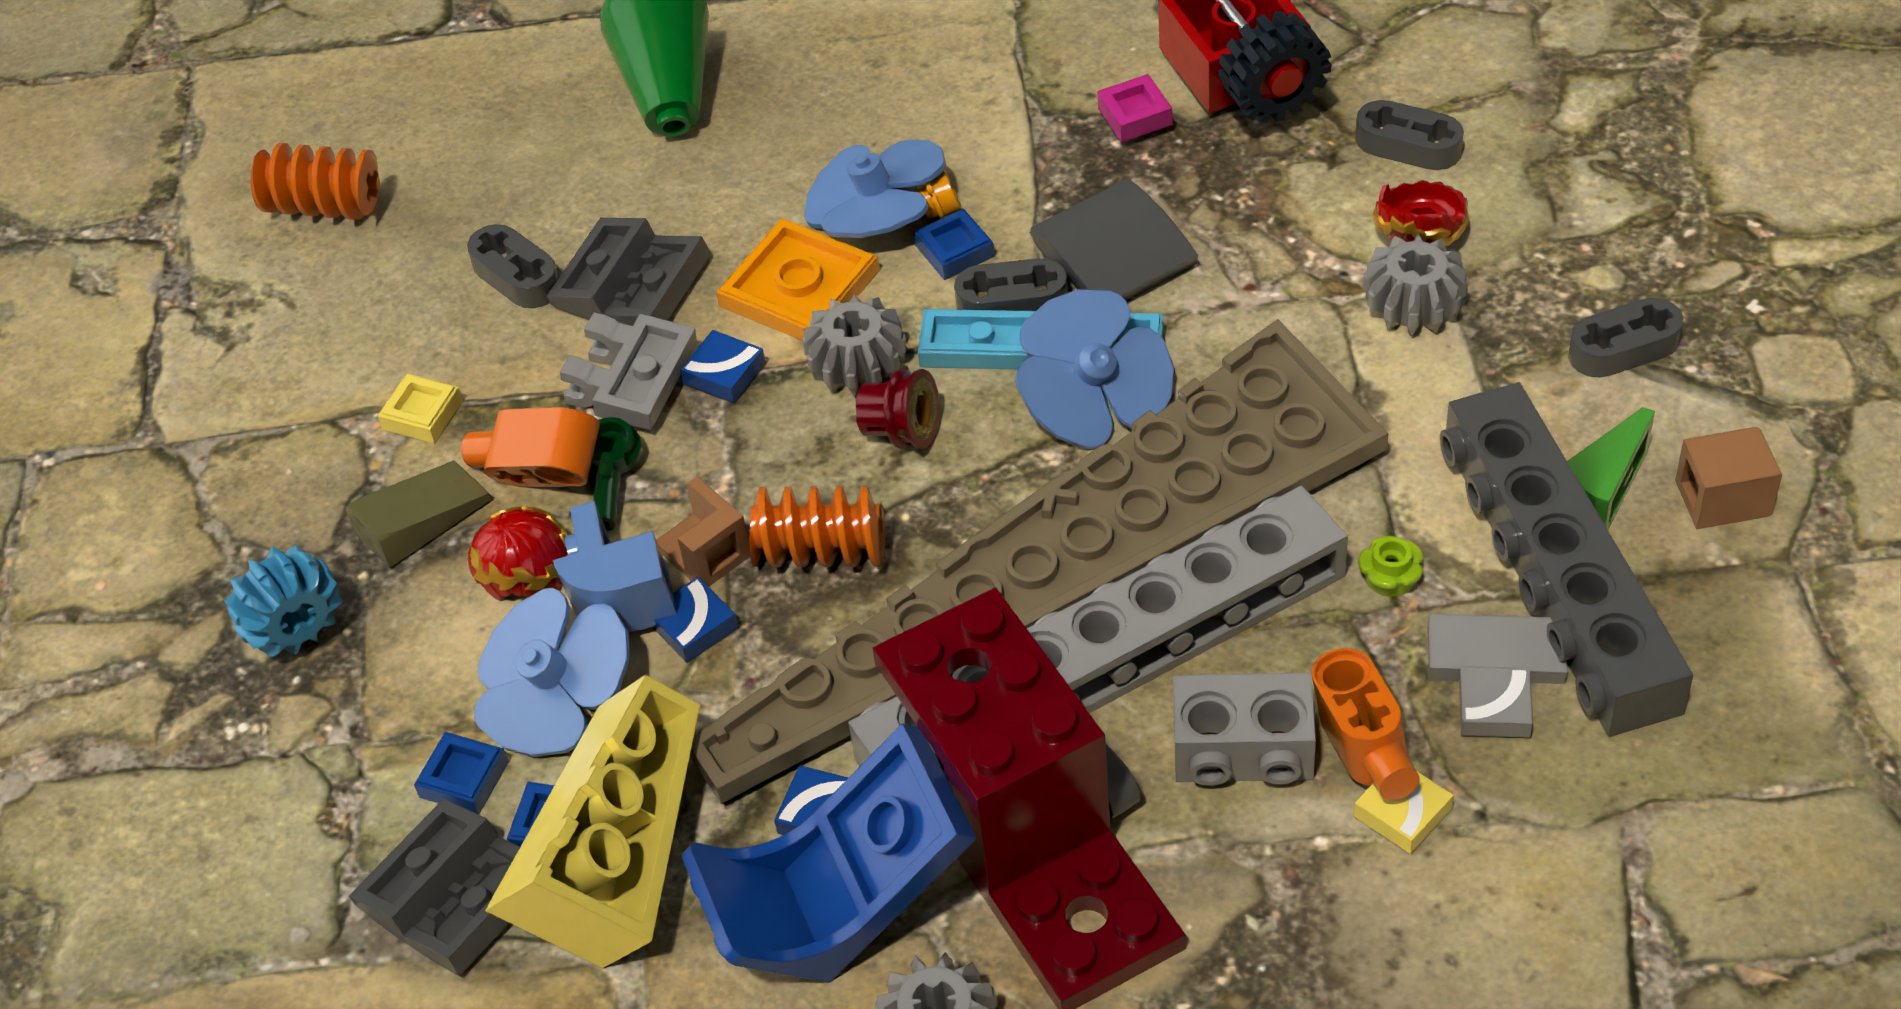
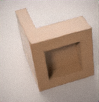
M1750 427L1683 439L1675 482L1697 530L1765 518L1772 515L1782 473L1762 430L1758 427Z
M695 477L686 484L693 514L657 539V543L662 555L690 581L699 576L709 587L751 557L750 545L743 515L703 480Z

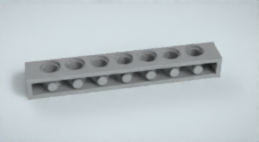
M1301 485L1280 497L1275 496L1266 499L1255 510L1226 525H1217L1209 529L1201 538L1171 554L1164 553L1155 557L1146 567L1117 582L1101 585L1090 596L1059 612L1054 611L1042 616L1027 630L1087 711L1091 713L1345 577L1348 535ZM966 665L957 669L952 677L955 680L973 683L983 679L988 674V671L977 665ZM897 696L887 702H878L869 706L860 716L848 722L854 757L859 767L902 723L918 727ZM933 750V752H934V754H935V756H936V758H937V760H938V762H939V764H940V766H941V768H942V770H943V772H944V765H943L942 761L940 760V758H939V757L937 756V754L935 753V751Z

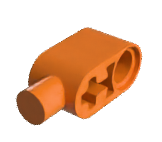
M563 407L500 410L497 414L493 431H471L465 435L461 444L462 458L469 467L484 468V474L491 479L512 486H583L587 483L600 421L585 412Z
M1339 648L1323 654L1312 667L1311 674L1321 725L1346 770L1355 781L1361 784L1371 786L1374 783L1381 796L1387 800H1398L1408 796L1416 789L1420 778L1408 757L1402 715L1398 703L1374 663L1364 652L1352 648Z

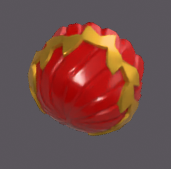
M1421 180L1414 184L1402 183L1392 189L1387 184L1381 188L1379 201L1376 202V207L1373 211V219L1379 232H1382L1391 242L1394 236L1399 237L1405 242H1410L1419 233L1423 242L1432 243L1438 239H1443L1446 247L1459 239L1468 225V200L1462 192L1451 186H1446L1440 181L1429 183L1428 181Z
M518 506L501 510L491 515V519L475 533L468 550L470 572L476 583L481 584L487 593L497 600H502L511 594L520 597L524 595L530 597L546 588L560 590L562 582L555 569L553 560L568 556L565 545V536L568 535L556 518L539 508Z

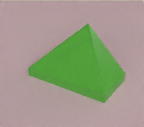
M1642 407L1567 461L1607 530H1609L1647 455L1655 415L1653 410Z

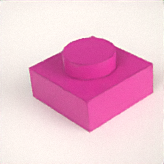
M1149 74L1097 91L1098 109L1121 142L1173 125L1172 107Z

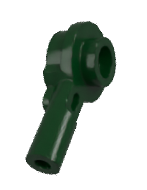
M615 417L599 419L600 428L590 471L596 473L593 501L596 503L607 531L613 530L616 526L621 474L631 470L640 461L643 452L641 438L637 431L626 421Z

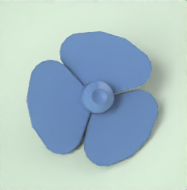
M929 140L900 141L888 147L880 155L871 153L869 148L864 145L848 147L841 151L818 174L807 194L804 217L812 228H823L825 233L832 237L864 238L888 233L920 219L927 212V199L923 194L895 188L922 185L939 176L946 167L944 152L940 146Z
M1078 289L1046 301L1026 319L1020 330L1019 341L1021 346L1031 357L1025 359L1018 367L1015 381L1016 388L1029 413L1055 438L1083 449H1096L1100 445L1105 444L1111 436L1113 429L1112 417L1103 392L1115 416L1122 424L1129 428H1132V423L1149 410L1155 414L1166 407L1172 396L1174 368L1165 341L1159 333L1145 327L1132 328L1125 332L1110 349L1130 319L1128 304L1118 293L1110 290Z
M546 588L516 604L493 630L479 660V679L489 690L482 694L474 708V719L477 726L500 747L531 757L568 753L575 749L587 728V718L578 704L585 709L596 710L606 700L620 691L630 662L629 632L613 607L606 603L593 604L581 611L573 621L560 647L570 610L568 600L563 593L554 588Z

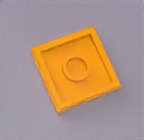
M781 218L717 290L718 304L724 309L803 340L804 329L810 326L812 311H828L831 298L840 303L850 302L855 293L859 296L880 271L879 259L875 254Z

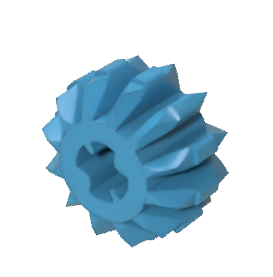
M298 545L289 548L285 553L272 546L266 559L260 562L248 559L249 571L245 575L230 578L233 593L224 602L228 608V614L235 625L234 630L244 643H249L253 649L258 648L260 651H264L271 658L279 654L283 649L296 655L301 644L309 639L319 643L317 632L322 627L331 626L336 623L333 610L343 602L339 595V589L336 586L337 582L332 577L334 575L322 559L318 560L314 554L310 555L308 551L302 550Z

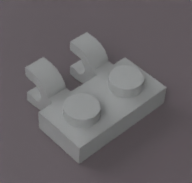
M593 312L584 328L585 337L595 340L588 352L589 361L569 355L560 371L561 380L571 383L564 395L565 404L583 408L593 405L595 416L620 418L629 425L651 431L681 375L680 369L689 360L697 345L696 330L694 327L644 314H639L634 325L630 326L619 323L609 316ZM590 361L596 362V363H600V364H608V365H609V364H612V365H611L610 369H607V368L595 366V365H594L593 363H591Z

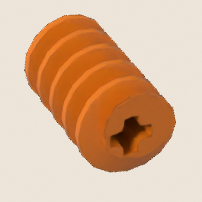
M278 143L274 147L271 157L266 150H260L254 156L251 169V190L255 205L262 212L276 213L280 210L283 214L296 215L301 212L305 216H319L322 213L326 218H339L343 215L350 220H360L364 216L369 217L374 212L377 204L380 179L377 157L373 150L363 149L356 161L355 153L351 148H341L335 160L331 147L320 146L314 157L313 150L309 145L299 144L293 154L292 148L288 143Z
M792 486L784 488L779 505H772L767 487H760L750 514L749 540L753 568L758 566L763 551L768 564L772 568L783 566L788 551H790L793 562L797 567H806L811 560L814 549L819 563L823 567L834 565L839 549L848 567L859 565L864 549H866L874 567H881L885 550L883 504H874L868 486H861L855 504L848 503L843 486H836L830 504H823L817 486H811L805 504L798 505Z

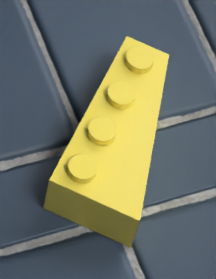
M644 675L600 705L485 911L601 968L652 942L700 704L648 675Z

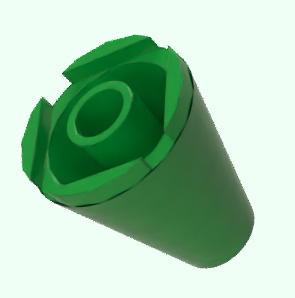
M605 0L599 13L601 32L645 125L652 132L666 137H677L685 134L700 119L709 23V10L706 0Z

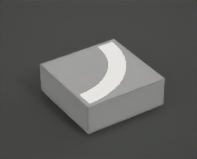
M1460 666L1461 736L1530 738L1533 725L1530 669Z

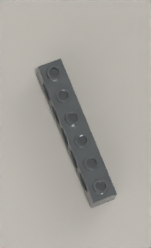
M1517 382L1450 401L1448 403L1446 429L1440 432V445L1444 458L1450 467L1457 466L1464 477L1466 493L1472 509L1477 514L1484 513L1492 528L1494 547L1498 556L1504 562L1510 560L1519 576L1520 592L1528 609L1531 611L1538 610L1541 617L1551 618L1552 622L1547 625L1548 641L1559 661H1567L1576 679L1577 695L1585 712L1589 715L1596 714L1608 737L1684 715L1693 673L1521 383Z

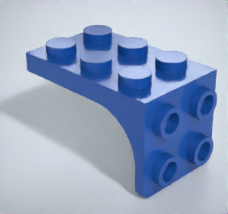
M902 723L806 821L792 831L769 842L745 848H721L694 842L683 852L682 859L691 879V888L698 897L714 934L715 946L730 964L830 983L977 838L929 742L918 727Z

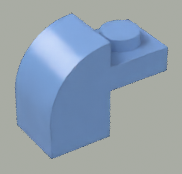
M595 501L571 507L574 534L565 536L568 556L555 559L553 563L575 614L578 616L581 611L590 605L606 603L617 611L628 632L656 626L655 619L676 615L670 574L653 531L612 543Z

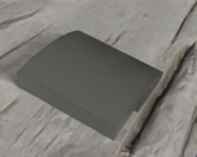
M1129 178L1031 227L1029 232L1045 257L1058 262L1064 267L1067 276L1069 275L1077 289L1110 290L1120 294L1126 301L1194 266L1198 258L1197 252L1165 211Z
M600 217L547 294V298L551 305L586 320H589L593 312L630 326L634 325L639 314L668 321L711 255V252L702 236L655 235L646 218Z
M443 798L349 897L359 909L394 936L443 968L461 976L509 924V922L485 910L520 846L498 837L487 818Z

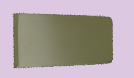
M453 460L365 495L345 507L355 534L391 568L490 501L491 497L472 476Z

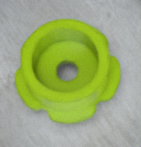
M1382 536L1372 540L1369 549L1362 550L1358 564L1360 571L1364 574L1366 584L1371 590L1383 596L1395 597L1409 592L1422 576L1423 567L1420 563L1423 561V554L1419 547L1411 541L1395 536Z

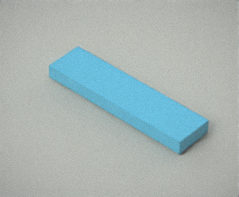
M924 309L918 347L919 367L1018 369L1025 359L1031 357L1023 350L1019 338L1024 321L1035 311ZM1130 313V319L1125 329L1111 345L1110 349L1125 332L1136 327L1150 328L1159 333L1163 338V313Z

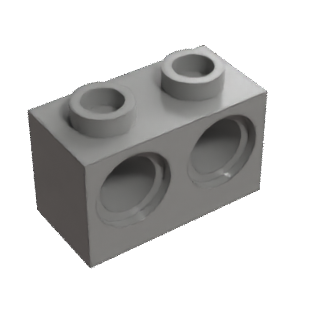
M1311 672L1173 675L1176 782H1196L1201 785L1212 786L1226 781H1266L1271 784H1288L1295 780H1314L1316 738ZM1273 731H1282V732H1285V733H1284V734H1274V733H1271V732H1273ZM1211 732V733H1216V734H1215V735H1203L1202 733Z

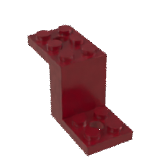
M996 587L872 647L875 665L942 761L945 776L977 838L957 858L1057 1009H1076L1186 949V934L1110 830L1104 732ZM966 665H977L988 671V674L983 679L973 683L955 680L952 677L957 669ZM1084 910L1098 912L1107 920L1100 929L1090 933L1078 932L1067 923L1074 914Z

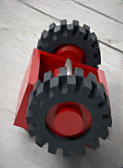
M1158 0L1159 48L1209 114L1237 104L1251 120L1256 117L1260 123H1268L1271 116L1275 122L1285 120L1286 110H1290L1293 115L1302 111L1299 103L1304 99L1311 104L1317 98L1312 90L1315 87L1323 89L1328 81L1323 74L1331 72L1332 64L1328 60L1331 58L1330 52L1290 0Z

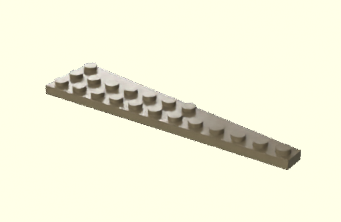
M1277 319L1222 358V367L1202 382L1194 378L1178 390V399L1155 414L1149 410L1132 423V432L1114 445H1100L1083 457L1073 469L1062 472L936 562V572L914 588L910 589L905 584L886 598L887 607L865 623L860 625L855 620L835 634L837 643L816 658L800 659L779 674L769 686L758 689L694 735L690 758L722 804L850 736L848 724L850 720L860 716L869 706L878 702H887L896 697V694L875 665L872 647L994 587L999 590L1024 626L1029 628L1042 616L1054 611L1059 612L1090 596L1101 585L1117 582L1146 567L1155 557L1164 553L1171 554L1201 538L1209 529L1217 525H1226L1255 510L1268 498L1280 497L1301 485L1309 492L1387 450L1389 433Z

